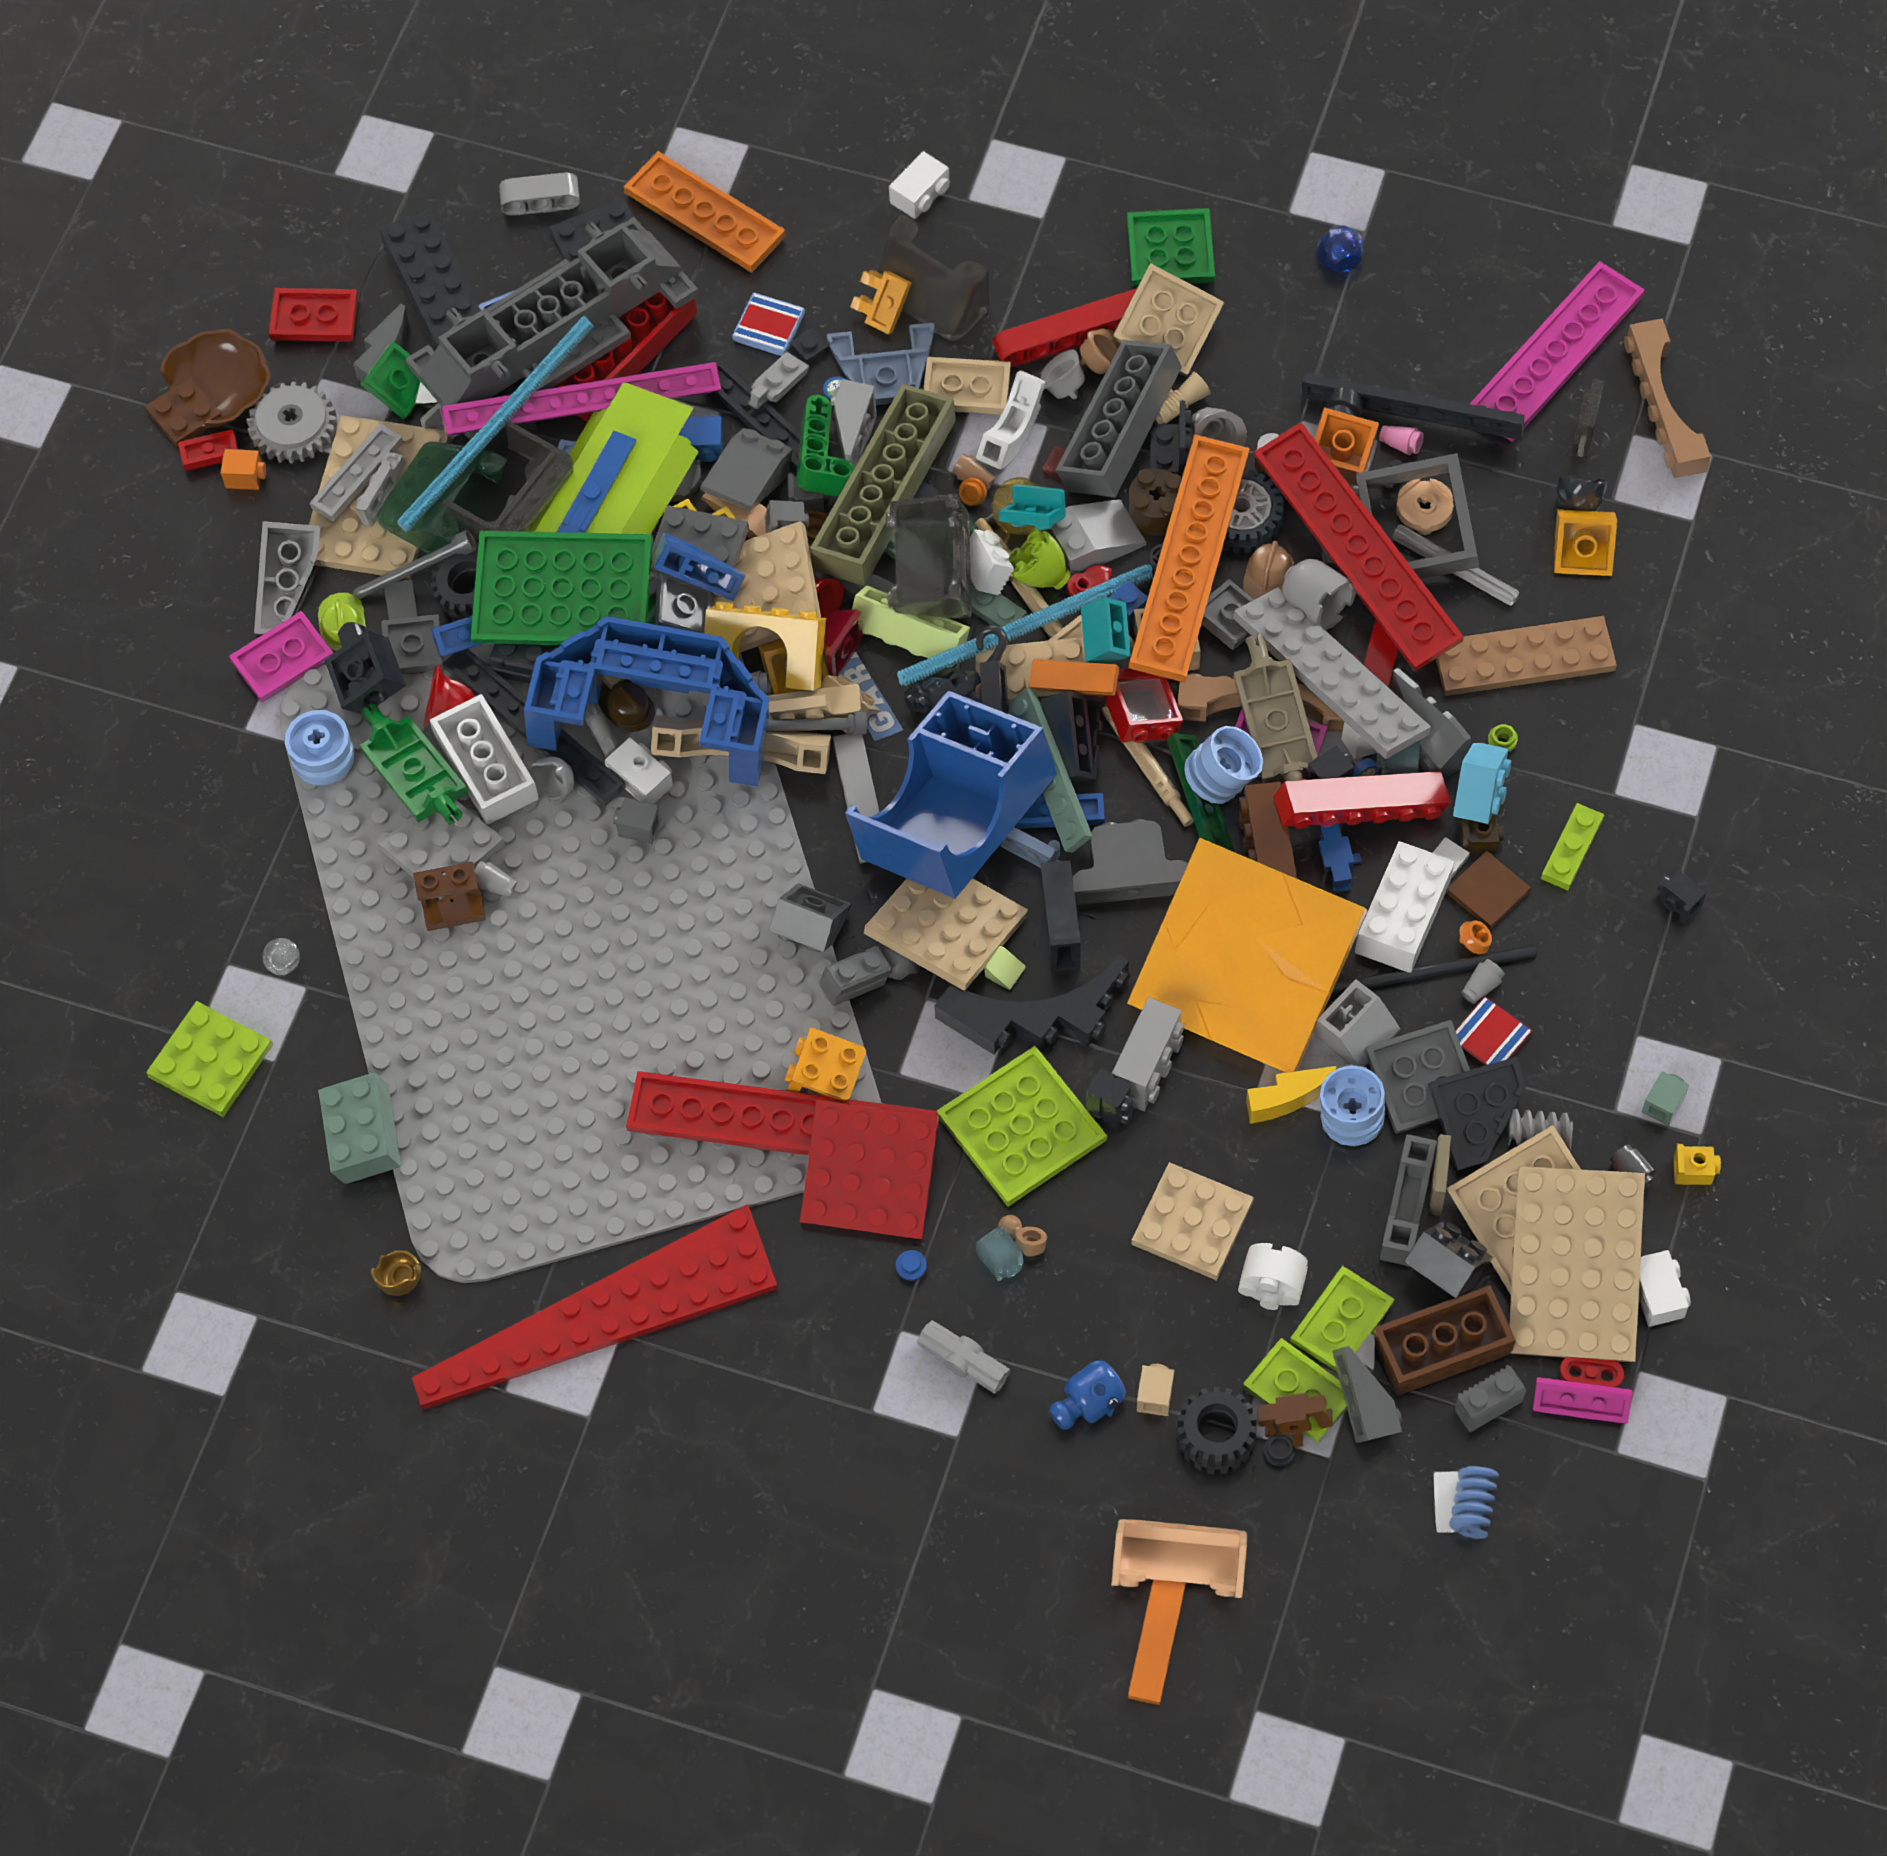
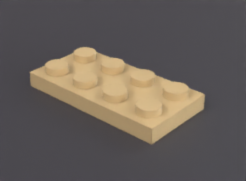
M1083 637L1007 645L1000 662L1006 666L1008 703L1026 688H1029L1033 659L1087 663L1085 662ZM992 647V649L989 648V651L986 649V652L977 653L976 671L979 675L980 663L986 662L996 648ZM980 683L976 686V692L982 698ZM1035 690L1039 701L1062 693Z

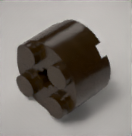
M1143 469L1138 473V476L1132 481L1129 488L1128 513L1132 521L1137 525L1138 530L1153 536L1167 533L1182 480L1181 476L1161 469Z

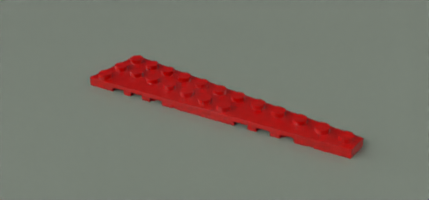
M749 1205L742 1206L412 1377L422 1410L777 1290V1283Z

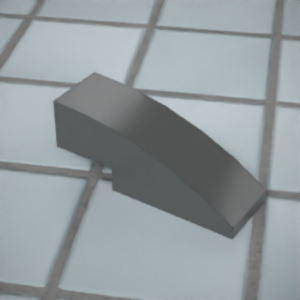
M400 304L364 339L367 351L353 363L357 379L360 382L391 341L397 343L401 348L403 347L409 325L406 308L403 304Z

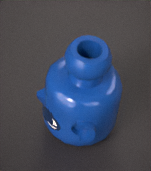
M1095 1360L1066 1382L1064 1391L1067 1398L1063 1401L1054 1402L1049 1408V1413L1062 1430L1070 1429L1074 1425L1075 1420L1080 1416L1089 1423H1095L1106 1414L1110 1417L1112 1416L1115 1407L1124 1400L1126 1389L1120 1377L1108 1363L1102 1360Z

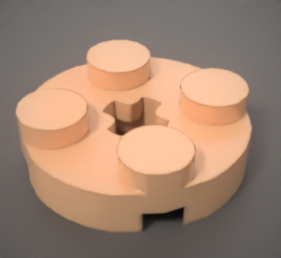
M1415 479L1401 488L1398 495L1396 513L1407 527L1416 530L1421 535H1429L1432 531L1441 529L1450 521L1454 507L1453 496L1449 488L1438 480L1430 479V482H1420V479ZM1419 502H1422L1424 504L1430 502V508H1420Z

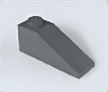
M1349 1346L1332 1351L1356 1443L1402 1432L1400 1410L1395 1407L1394 1400Z

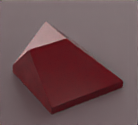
M858 610L832 611L825 622L823 655L828 675L839 676L863 641L861 612Z

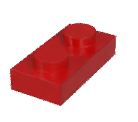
M233 429L178 442L185 471L223 462L225 449L238 450Z

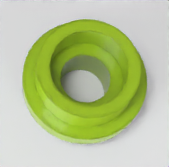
M1506 724L1494 727L1488 736L1489 745L1509 749L1508 752L1516 747L1518 741L1515 730ZM1505 738L1508 742H1501L1498 739Z

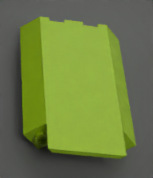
M623 382L609 407L593 412L523 532L558 531L612 432L617 431L636 439L637 442L586 533L651 534L699 452L686 437L679 435L693 407Z

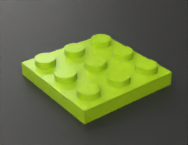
M196 1001L146 1073L148 1078L224 1117L273 1046V1043L267 1037Z

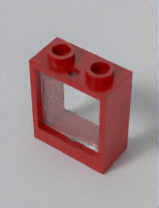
M1121 668L1118 673L1115 696L1103 695L1106 698V704L1121 743H1140L1158 739L1167 740L1171 734L1178 732L1183 722L1165 677L1130 668Z

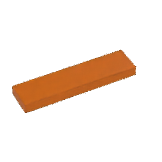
M1153 1579L1128 1693L1129 1699L1160 1705L1186 1582Z

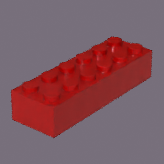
M658 292L618 317L630 331L631 338L552 388L638 375L697 315L695 298L676 309L661 292ZM593 412L578 414L577 416L588 422Z

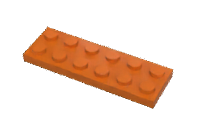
M659 151L624 186L625 194L751 273L786 237L783 228Z

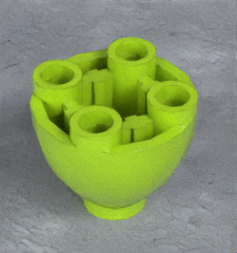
M1033 529L1025 543L1020 548H1015L1009 555V561L1014 569L1011 572L1012 577L1027 586H1053L1055 589H1060L1070 578L1071 572L1066 568L1064 553L1057 541L1047 531Z

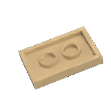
M927 357L924 390L953 398L955 412L1002 415L1008 400L1011 362Z

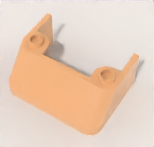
M1133 1519L1119 1520L1116 1532L1112 1585L1118 1586L1120 1584L1137 1587L1140 1581H1145L1147 1578L1206 1584L1216 1589L1217 1595L1242 1598L1247 1533L1233 1529Z

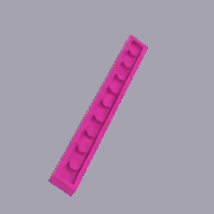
M716 362L533 391L534 394L530 393L532 396L528 395L529 399L525 398L527 401H523L525 404L521 403L522 407L518 406L520 409L517 412L514 411L515 414L512 413L513 417L509 416L511 419L507 418L508 422L505 421L506 424L502 425L505 427L606 409L611 404L623 382L669 399L719 392L721 386ZM511 395L442 406L441 413L446 436L481 430L486 422L495 415V412L507 402L506 400Z

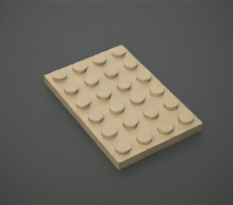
M341 415L319 492L380 423L402 436L404 443L395 453L403 455L405 464L396 477L398 484L373 526L363 525L356 510L357 501L365 493L369 483L334 522L313 510L309 525L320 526L319 551L314 565L383 576L415 561L431 507L428 506L429 510L425 509L426 513L423 511L424 515L420 514L422 517H418L419 521L416 519L417 523L413 522L414 526L411 524L412 528L409 527L410 531L406 530L407 532H405L398 525L397 521L418 500V497L425 492L437 476L441 474L450 435L446 436L445 430L424 429L418 426ZM410 575V576H408V577H406V578H404V579H409V580H411L412 575Z
M1519 1166L1510 1309V1329L1516 1341L1513 1351L1510 1353L1635 1362L1645 1173Z

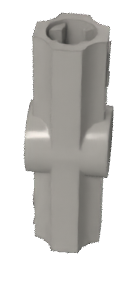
M933 1320L926 1324L917 1340L919 1346L943 1360L944 1365L954 1374L963 1378L968 1376L994 1394L1002 1388L1010 1374L1009 1368L985 1354L981 1346L966 1336L958 1337Z

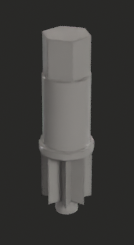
M588 703L585 713L587 725L591 728L605 757H608L619 747V744L599 705Z

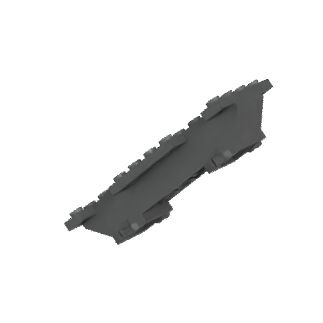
M635 217L625 223H621L612 230L601 232L594 222H590V225L587 224L585 226V231L593 239L588 245L577 251V259L570 263L565 259L473 316L463 318L456 308H451V311H447L446 317L454 325L448 332L438 337L439 346L435 352L427 345L406 358V364L441 407L490 399L521 378L527 379L534 369L544 361V358L553 351V348L558 346L557 344L562 341V338L574 328L573 326L583 318L582 316H585L594 327H590L591 330L588 329L589 333L585 332L587 335L582 340H579L580 343L576 342L577 346L574 344L575 348L572 347L571 353L566 358L563 357V361L560 360L561 364L558 362L559 366L555 365L557 368L552 371L553 373H549L550 376L546 375L547 379L544 377L545 381L542 380L543 384L539 383L540 387L537 385L538 389L536 391L551 389L631 338L630 331L618 317L658 292H661L678 309L699 295L698 288L685 275L681 266L649 231L643 228ZM478 431L468 432L464 434L470 440L476 435Z

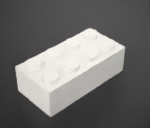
M482 694L430 719L435 739L457 776L466 785L468 795L486 825L539 799L534 780Z
M1399 841L1358 933L1355 953L1411 973L1451 881L1455 861Z

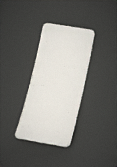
M1459 1472L1434 1473L1436 1530L1439 1533L1455 1532L1449 1526V1521L1453 1517L1451 1510L1452 1506L1455 1505L1453 1501L1454 1495L1458 1493L1456 1491V1484L1459 1481Z

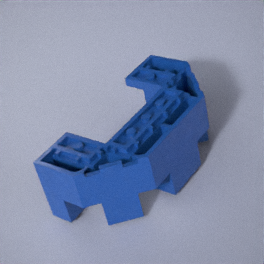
M606 616L596 622V626L585 632L577 633L562 642L561 646L550 653L545 652L536 658L524 707L528 746L557 751L563 726L562 722L583 726L588 703L598 704L603 675L632 680L633 684L686 694H689L690 690L710 694L699 747L729 752V782L758 787L763 765L764 741L769 723V698L763 690L759 689L753 681L752 675L740 659L735 657L723 637Z

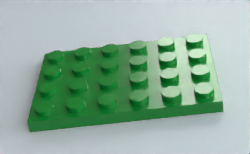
M480 531L471 628L472 643L561 645L562 642L577 633L585 632L596 626V622L606 616L647 623L653 546L652 534Z

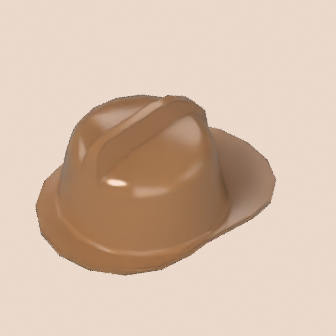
M1100 329L1088 332V338L1080 347L1082 356L1079 362L1080 367H1089L1097 374H1103L1108 370L1121 344L1112 339L1114 331Z
M1273 541L1272 544L1262 545L1256 549L1249 559L1244 576L1243 589L1254 600L1276 588L1282 591L1285 573L1291 566H1294L1291 555L1279 546L1277 541Z

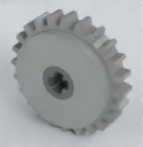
M292 382L291 386H285L284 383H281L280 388L275 389L271 387V392L268 394L263 393L262 400L257 403L255 409L249 410L251 418L247 419L248 432L255 447L258 446L261 454L266 452L270 460L277 456L280 463L284 459H288L291 464L294 459L304 462V458L307 456L314 458L316 451H324L323 444H331L330 436H335L334 427L338 425L337 415L331 399L326 398L324 391L318 393L316 386L308 389L307 384L304 382L301 386H296V383Z

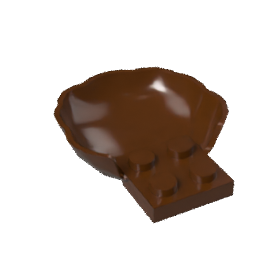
M231 329L203 331L191 337L188 341L175 345L167 352L163 358L160 370L170 390L144 407L147 414L178 449V442L193 439L210 427L218 428L233 423L242 414L254 408L262 397L271 374L268 366L265 364L264 355L260 347L251 340L242 338L240 334Z

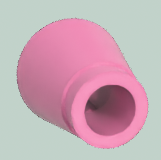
M1384 425L1381 429L1379 440L1411 455L1412 453H1419L1424 435L1423 432L1418 431L1414 427Z

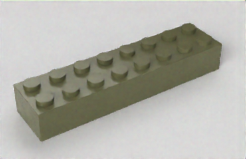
M906 384L901 385L810 547L814 571L862 586L866 585L956 421L953 398Z

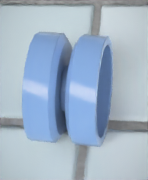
M312 710L301 714L291 722L286 731L285 746L295 773L303 781L313 785H329L341 780L349 773L354 764L355 751L346 724L337 714L326 710Z

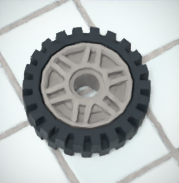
M1249 470L1248 475H1244L1243 472L1222 550L1228 551L1229 547H1233V553H1239L1240 548H1244L1245 553H1251L1252 547L1256 550L1263 543L1265 545L1270 544L1272 538L1275 539L1278 535L1283 520V498L1280 496L1278 487L1274 488V482L1271 479L1266 482L1265 475L1260 473L1258 477H1255V471Z

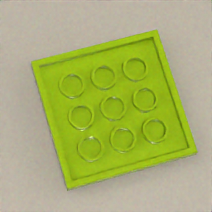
M1036 1046L937 1110L940 1121L1007 1206H1010L1107 1141L1105 1132Z

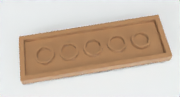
M1604 616L1463 636V642L1436 658L1445 696L1612 672L1616 670L1617 666Z

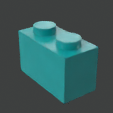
M1104 596L1082 607L1081 618L1085 662L1116 664L1131 657L1126 602Z

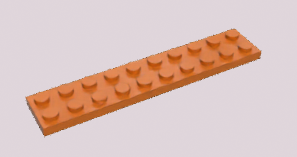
M1194 435L1129 662L1130 669L1181 682L1186 681L1250 448Z

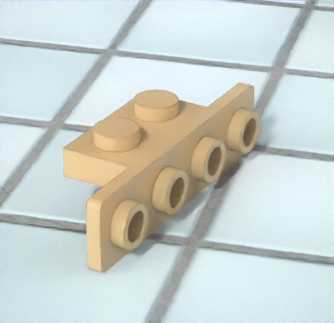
M858 684L820 688L813 691L805 690L767 695L769 698V720L819 719L862 712L861 690Z

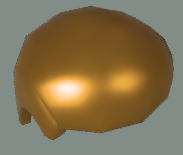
M395 1250L386 1256H380L379 1264L376 1269H371L374 1283L386 1294L401 1296L413 1290L420 1279L422 1270L418 1259L408 1251Z

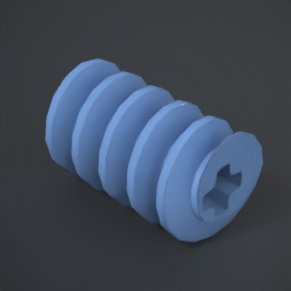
M1477 1466L1459 1470L1458 1478L1460 1481L1456 1484V1491L1458 1493L1454 1495L1453 1501L1455 1505L1452 1506L1451 1510L1453 1517L1449 1521V1526L1455 1532L1475 1539L1488 1537L1489 1533L1480 1529V1527H1489L1491 1523L1489 1519L1482 1516L1492 1514L1493 1509L1484 1504L1493 1503L1495 1497L1488 1494L1487 1491H1495L1497 1489V1485L1489 1481V1479H1498L1499 1474L1497 1471Z

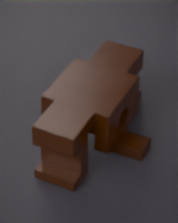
M1306 1393L1278 1397L1274 1404L1257 1406V1423L1260 1427H1264L1265 1437L1278 1435V1430L1281 1435L1292 1434L1293 1446L1295 1448L1303 1447L1304 1431L1312 1430L1309 1417L1314 1416L1320 1429L1333 1427V1411L1331 1408L1327 1409V1400L1324 1395L1308 1398Z

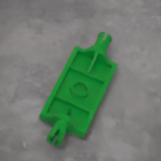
M376 704L369 705L373 713L365 707L361 712V716L372 727V733L368 740L359 744L360 749L415 820L419 823L439 811L448 824L455 823L450 816L451 814L459 821L462 818L463 812L454 801L468 794L466 785L410 716L401 721H395L385 717Z

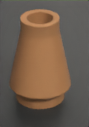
M965 453L961 455L952 470V473L957 475L956 478L964 481L970 477L979 479L983 482L987 491L996 478L973 455L968 456Z

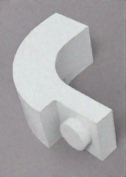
M1023 371L1017 372L1005 409L994 427L983 434L975 459L998 469L1004 468L1014 459L1035 423L1041 407L1039 401L1046 381Z

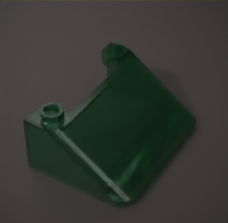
M434 441L425 443L378 512L380 526L428 554L452 543V539L459 533V526L452 516L446 515L451 504L473 471L499 484L507 459L494 451L485 449L481 451L479 449L480 453L477 452L478 455H474L476 458L472 457L473 461L470 460L471 463L468 462L467 464L469 465H465L467 468L463 467L464 471L460 470L461 474L458 472L459 476L456 475L457 479L453 478L454 482L451 480L452 484L449 483L450 486H446L448 489L444 488L445 492L441 491L443 494L439 493L440 497L437 496L438 500L435 499L436 502L432 501L434 504H430L431 507L428 506L429 510L425 509L427 512L423 511L424 515L420 514L422 517H418L420 520L416 519L417 523L413 522L415 525L411 524L412 528L409 527L410 531L406 530L407 532H405L397 523L399 518L406 513L409 507L418 500V497L425 492L429 485L434 482L437 476L446 469L448 464L465 447Z

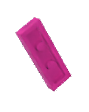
M1537 1377L1533 1411L1628 1424L1632 1390Z

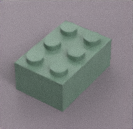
M373 1072L318 1090L332 1174L344 1184L401 1167L389 1086Z

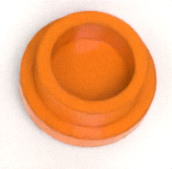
M970 477L961 483L959 496L967 505H979L986 499L987 490L982 481Z

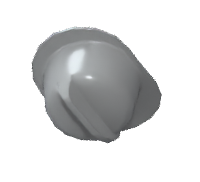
M1067 350L1057 355L1045 366L1041 373V379L1046 381L1044 389L1050 391L1058 399L1067 396L1076 399L1078 395L1077 389L1085 381V375L1079 364V356L1075 350Z

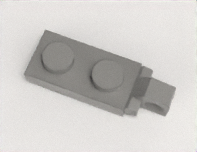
M786 352L755 380L751 388L753 390L750 393L751 398L748 404L758 409L768 399L777 402L808 373L809 365Z
M388 451L381 459V466L378 471L371 476L368 488L359 497L356 504V510L363 525L373 526L398 484L396 477L405 464L403 455Z

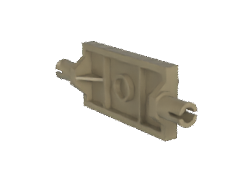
M1257 634L1256 642L1254 635L1246 639L1252 659L1250 667L1234 672L1233 677L1249 735L1255 740L1262 753L1263 766L1260 772L1262 783L1282 778L1285 781L1303 780L1302 774L1307 773L1308 763L1317 758V753L1291 659L1280 662L1274 661L1268 655L1264 635Z

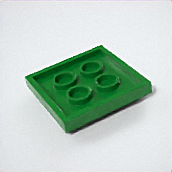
M1209 208L1127 212L1132 287L1139 286L1150 263L1189 284L1215 283Z

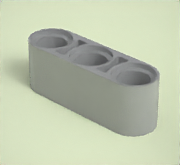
M572 173L511 178L502 181L499 186L501 210L507 215L568 210L577 207L580 202L578 179Z

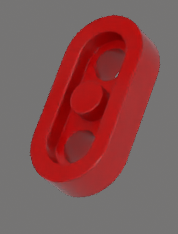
M1566 1357L1561 1363L1559 1376L1562 1381L1619 1388L1624 1377V1371L1616 1360ZM1577 1370L1579 1371L1580 1376L1573 1377L1571 1376L1570 1371ZM1609 1374L1612 1380L1605 1381L1601 1375Z

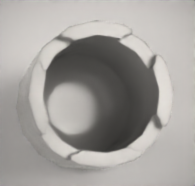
M1306 559L1291 566L1284 576L1285 581L1282 593L1285 595L1286 601L1294 608L1302 610L1305 617L1314 624H1319L1325 631L1335 626L1343 618L1339 615L1346 604L1348 606L1352 605L1356 595L1349 579L1317 559Z

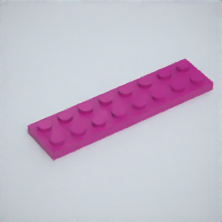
M1599 261L1470 404L1476 406L1484 405L1492 409L1514 411L1518 414H1523L1525 428L1642 299L1645 290ZM1505 437L1511 442L1514 440L1513 438Z

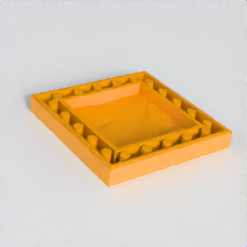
M1199 838L1127 1004L1142 1010L1148 997L1182 1010L1181 1022L1185 1023L1184 1029L1285 1073L1298 1071L1316 1030L1317 1019L1323 1014L1368 910Z

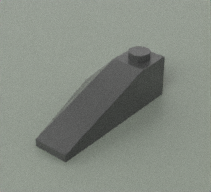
M1399 668L1393 670L1391 685L1394 693L1431 726L1430 734L1414 743L1420 765L1424 772L1441 771L1443 779L1461 769L1462 761L1469 751L1471 736L1448 711L1442 714L1437 709L1436 700L1431 696L1425 699L1422 696L1420 687Z

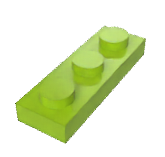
M1576 804L1542 873V880L1569 890L1603 821L1604 814L1581 804Z

